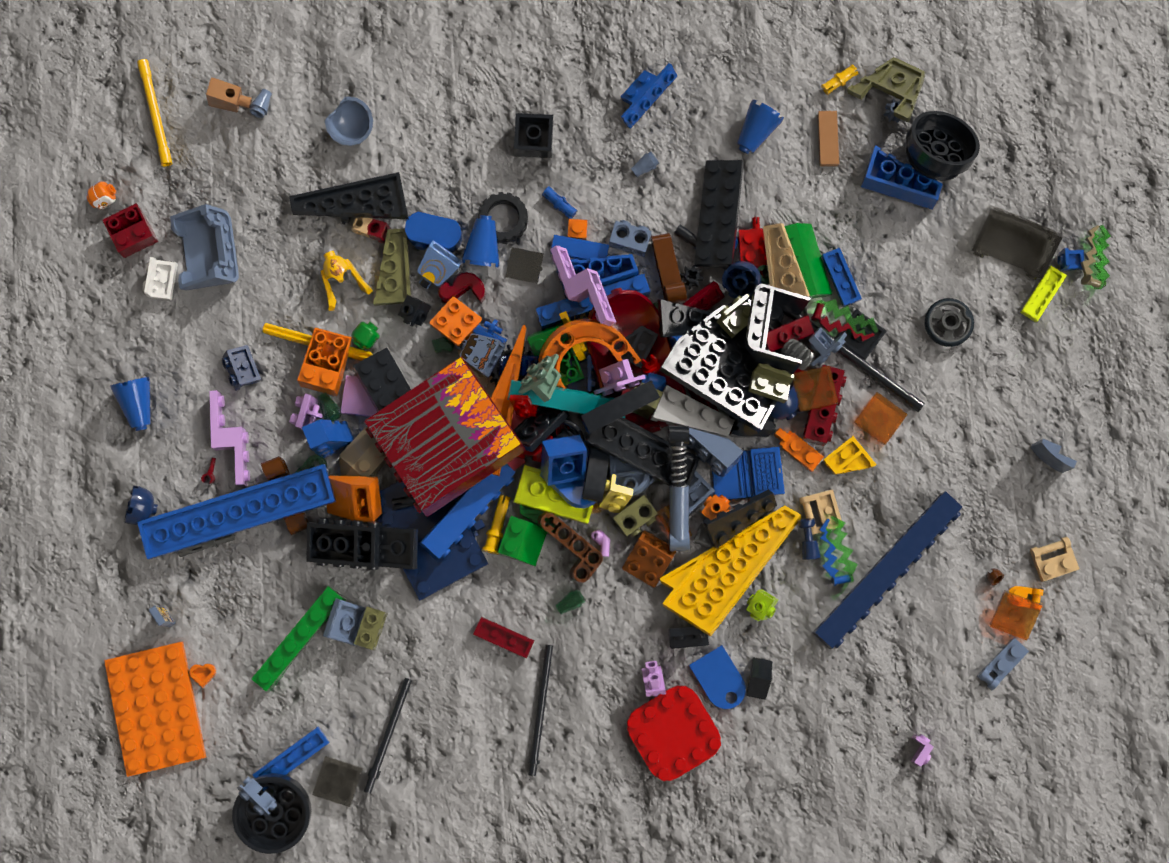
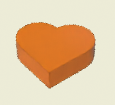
M196 664L189 670L190 677L202 688L216 674V668L212 664H204L203 666Z

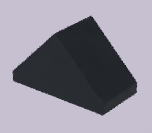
M753 657L746 696L766 700L772 681L773 661Z

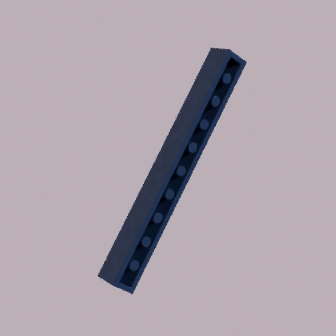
M946 491L942 492L812 633L829 649L834 647L837 649L844 642L843 637L845 634H851L857 628V621L860 618L864 620L870 614L868 609L873 604L875 606L878 605L884 598L881 595L886 590L888 592L891 591L897 584L895 580L899 576L902 578L910 570L908 566L912 562L915 564L923 556L921 552L925 548L928 550L935 543L933 539L938 534L941 536L948 529L946 525L950 520L954 522L961 515L959 511L962 506Z

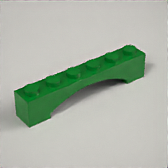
M328 586L251 679L263 690L270 692L281 680L286 670L307 643L328 621L335 599L346 601L342 595Z

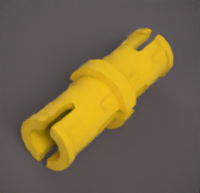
M851 64L842 72L834 74L832 79L821 85L824 93L829 95L832 91L840 86L843 87L848 80L858 75V71L855 72L857 70L856 67Z

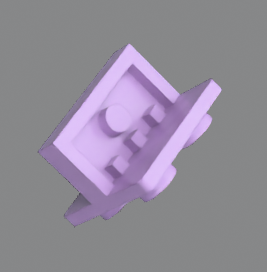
M628 359L622 360L599 370L604 388L598 389L594 393L595 395L602 393L603 396L614 393V391L628 389L627 385L629 388L639 385V381L645 379V375L634 377Z

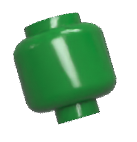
M370 321L368 324L360 322L351 333L353 338L351 341L362 350L365 348L371 349L380 338L377 332L379 328Z

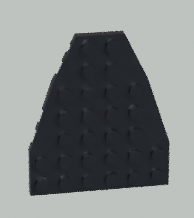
M750 297V298L747 300V302H748L750 305H751L752 297ZM723 305L676 341L659 371L759 433L777 401L748 391L752 371L756 368L757 364L745 347L747 327L731 338L717 323L721 316L719 314L720 311L726 307ZM783 310L778 320L769 321L768 331L783 325ZM779 348L772 352L781 354L782 348Z

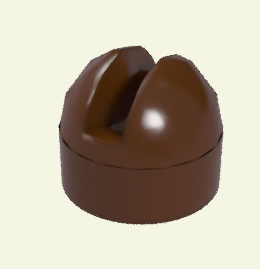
M992 568V572H987L986 577L992 585H997L1004 578V574L1000 570Z

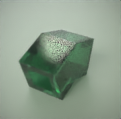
M441 337L432 340L436 354L441 352L452 353L455 344L449 339Z

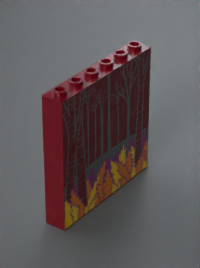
M462 356L364 421L368 426L365 430L370 438L375 437L377 440L375 446L380 453L384 452L387 457L384 460L390 468H395L396 472L393 474L399 483L404 482L406 485L403 488L409 498L413 496L415 499L414 507L419 514L423 512L427 517L526 451Z

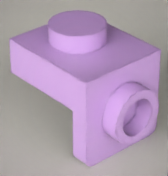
M913 735L912 739L918 742L920 747L911 759V762L921 767L930 760V752L934 746L929 744L931 740L924 735Z

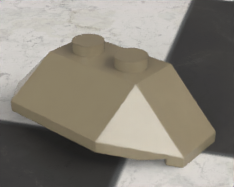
M365 427L339 455L341 476L374 477L386 464L384 458L387 456L384 452L380 453L375 446L377 440L375 437L370 438L365 430L368 427Z

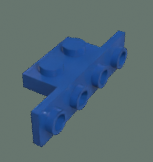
M668 63L658 76L644 70L620 96L624 102L631 105L621 116L628 128L631 129L676 79L677 74L672 64Z

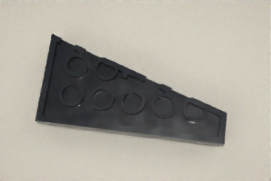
M399 172L289 196L293 215L409 220Z

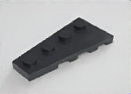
M768 489L749 498L747 503L743 505L739 503L733 506V510L727 513L722 511L712 520L709 518L703 520L711 544L716 549L763 515L773 510L777 506L774 493Z

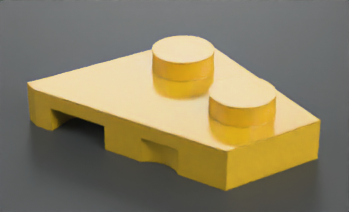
M567 311L559 314L564 324L571 321ZM584 342L574 345L573 350L579 362L585 360L584 352L587 349Z
M854 436L823 459V462L834 475L872 468L877 465Z

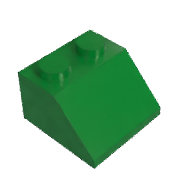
M511 516L498 553L536 567L547 533L538 525Z

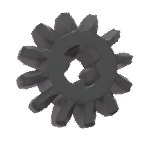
M789 339L781 350L782 355L802 360V364L798 368L801 370H805L814 358L811 350L795 339Z

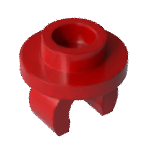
M652 354L650 355V362H647L645 359L641 360L643 365L642 372L646 375L649 373L657 374L661 368L657 358Z

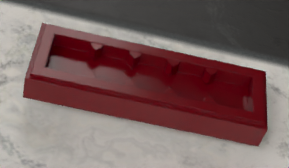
M809 315L768 331L765 350L775 351L782 348L789 339L798 341L814 334Z

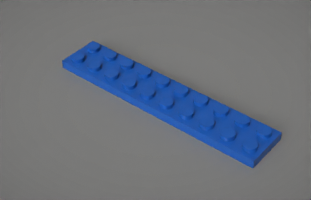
M323 464L154 516L137 523L146 557L150 560L336 502L326 465Z

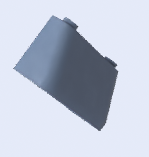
M204 204L170 216L171 229L177 236L183 237L187 271L179 274L178 283L180 289L206 288L230 284L238 280L239 272L232 222L226 210Z

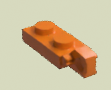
M781 428L775 432L774 436L781 441L779 443L782 447L781 449L810 472L824 458L823 455L791 431L786 433Z

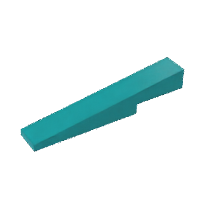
M511 380L508 400L510 395H521L518 392L521 387V381ZM559 387L555 388L551 399L546 402L537 396L532 389L522 394L528 395L534 405L582 414L615 399L613 397L588 394L584 391Z

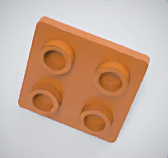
M452 297L431 319L430 325L455 345L459 346L464 340L468 341L473 330L481 323L482 317L457 298Z

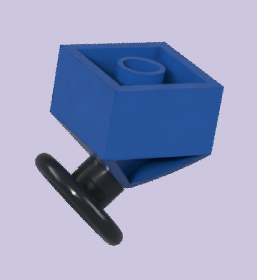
M565 420L559 426L561 432L558 435L555 430L550 434L553 436L552 439L542 441L541 472L547 486L585 479L587 449L584 445L585 437L582 430L572 421ZM566 426L572 428L577 435L572 434Z

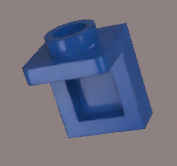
M1064 248L1059 252L1057 263L1060 265V271L1083 270L1080 262L1085 261L1084 250Z

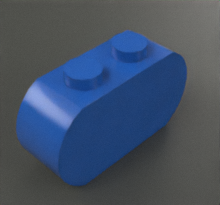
M415 212L406 221L405 232L408 240L419 250H426L434 240L452 253L462 243L461 228L456 220Z

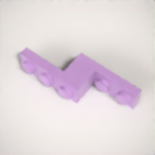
M557 245L551 248L552 260L557 266L558 276L563 282L566 297L576 302H581L589 297L590 302L594 305L595 316L600 324L611 326L616 323L597 271L587 268L576 274L567 249Z
M217 390L209 391L211 448L215 451L234 449L235 483L239 487H247V481H250V472L247 470L249 451H246V443H249L248 432L242 427L222 428V426H225V416L222 414V407L225 406L224 396Z

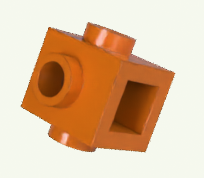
M714 494L713 497L709 496L704 502L705 508L701 513L706 518L712 520L717 517L718 513L722 511L727 513L732 507L729 505L730 501L723 495L718 497ZM720 506V509L715 511L716 507Z

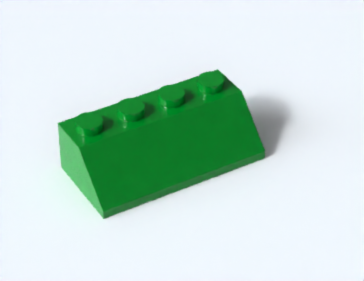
M794 223L784 226L810 298H823L832 295L812 224Z

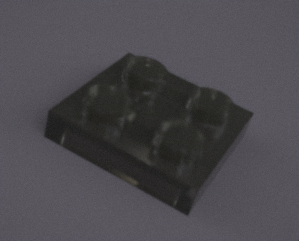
M325 756L312 795L351 807L363 767Z

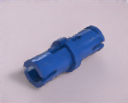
M550 186L544 190L542 196L554 205L553 208L561 211L568 219H572L578 210L571 206L564 196L561 197Z

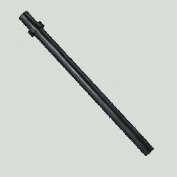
M545 645L531 757L528 759V763H530L528 775L536 776L537 765L540 764L538 757L553 645Z

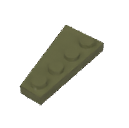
M405 228L387 230L380 275L373 302L374 306L403 304L407 294L411 296L408 237Z

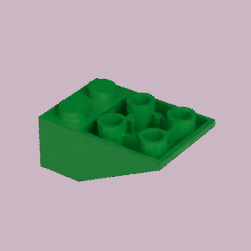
M563 322L528 335V342L537 364L545 341L557 328L564 324ZM564 333L560 338L561 341L569 339L567 333ZM573 347L565 353L560 364L561 381L564 386L584 378ZM570 357L575 359V361H572V366L569 362ZM570 370H572V376L568 374Z

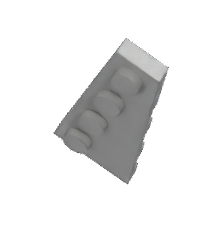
M667 385L650 419L653 421H663L673 426H689V428L725 438L729 436L735 421Z

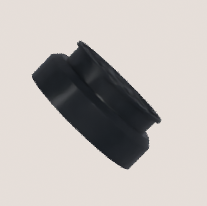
M928 111L920 114L915 118L906 135V157L910 165L921 175L937 181H948L967 171L976 159L980 149L979 140L974 130L962 119L942 111Z
M277 773L261 775L254 779L262 787L257 794L261 796L264 793V787H271L273 789L271 796L276 800L275 803L279 808V813L274 814L268 809L269 815L265 816L263 814L260 816L251 808L249 800L245 801L238 795L232 810L233 826L240 840L252 850L265 854L284 852L295 846L304 836L311 820V802L306 790L293 778ZM290 791L293 794V798H285L283 792ZM296 810L299 813V817H291L289 811ZM256 821H263L265 828L257 827ZM275 826H284L285 832H278Z

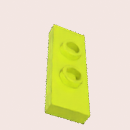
M1052 265L1049 266L1020 313L1032 321L1038 322L1067 275Z

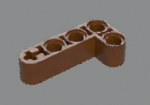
M670 233L651 236L652 249L664 300L678 304L685 303L687 299L684 282H681Z
M280 456L261 463L264 475L269 481L290 475L286 462ZM305 512L284 518L291 535L307 529V523L309 522Z
M548 512L540 514L537 520L539 527L578 558L570 569L572 579L582 583L586 582L602 563L603 557L600 551L554 514ZM545 518H550L549 521H550L553 525H557V526H555V527L553 528V527L550 526V525H547V524L545 525L546 522H545L544 519H545ZM565 528L567 535L565 538L560 539L558 532L560 529ZM579 540L582 544L581 548L575 551L573 544ZM594 552L596 560L590 563L588 556ZM579 568L584 569V575L581 578L576 576V571Z

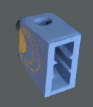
M433 240L427 248L417 270L423 276L419 284L426 289L432 283L436 286L442 285L459 268L462 260Z

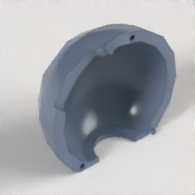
M347 96L343 98L339 106L325 119V126L333 140L341 145L352 146L360 144L368 138L373 128V117L371 110L365 102L358 98Z

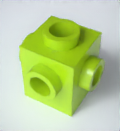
M763 589L757 590L756 594H752L748 599L746 610L757 621L771 619L776 611L774 607L779 599Z

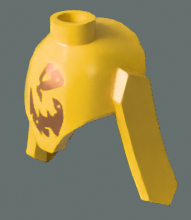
M329 251L323 255L325 261L323 263V270L320 272L326 291L329 311L335 310L336 299L328 279L334 278L341 283L344 281V273L349 269L360 289L370 295L373 291L372 288L363 280L349 259L335 255L334 251Z

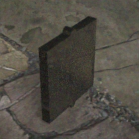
M512 247L509 260H507L508 267L505 277L538 284L540 271L543 270L541 266L544 253Z

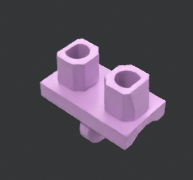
M309 394L297 396L295 406L300 408L299 414L293 413L289 422L302 430L303 426L315 422L316 418L322 419L323 415L318 413L320 408L318 406L319 399Z
M657 661L646 662V668H642L646 697L666 694L661 666L657 665Z

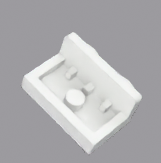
M150 257L149 262L146 264L147 278L143 282L144 294L149 298L172 301L178 264Z

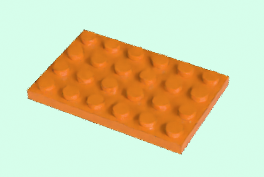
M183 642L104 660L127 777L207 758Z

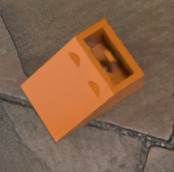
M315 327L297 379L300 387L337 397L343 380L352 337Z
M329 476L336 502L326 505L327 513L362 522L375 521L382 514L378 477Z

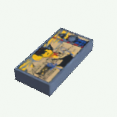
M153 606L149 609L158 626L171 627L175 624L165 607Z

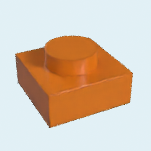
M569 219L568 237L586 240L587 220Z

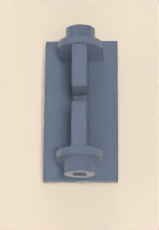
M248 776L243 781L245 786L239 785L237 787L239 790L238 794L245 801L249 800L254 805L253 809L260 816L263 814L265 816L269 815L268 809L272 811L277 806L276 800L267 791L259 796L257 793L262 787L254 778L251 779Z

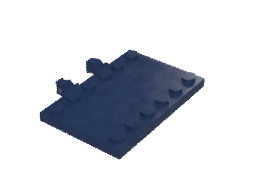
M398 481L380 491L382 514L377 519L382 525L387 527L418 529L417 569L403 570L419 601L489 565L475 537L479 536L477 531L486 527L482 519L477 521L469 530L466 528L461 533L463 535L462 539L457 544L453 542L449 547L451 551L444 559L440 557L435 560L419 545L421 540L464 493L427 517L423 512L419 514L414 506L397 511L393 510L394 505L402 504L401 502L392 504L393 498L408 496L403 489L406 485L404 482L399 483Z

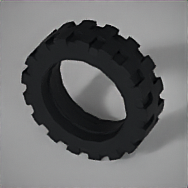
M498 192L496 195H490V198H486L483 204L480 205L478 219H480V215L488 216L489 211L494 206L508 204L514 207L519 215L517 225L507 232L496 231L498 244L499 242L503 244H508L510 241L515 242L527 229L528 213L523 201H520L519 197L513 196L512 193L507 192V194H503V192Z

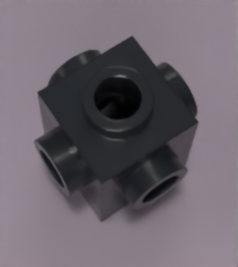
M407 294L400 307L398 316L404 318L403 322L412 327L414 324L422 326L431 306Z

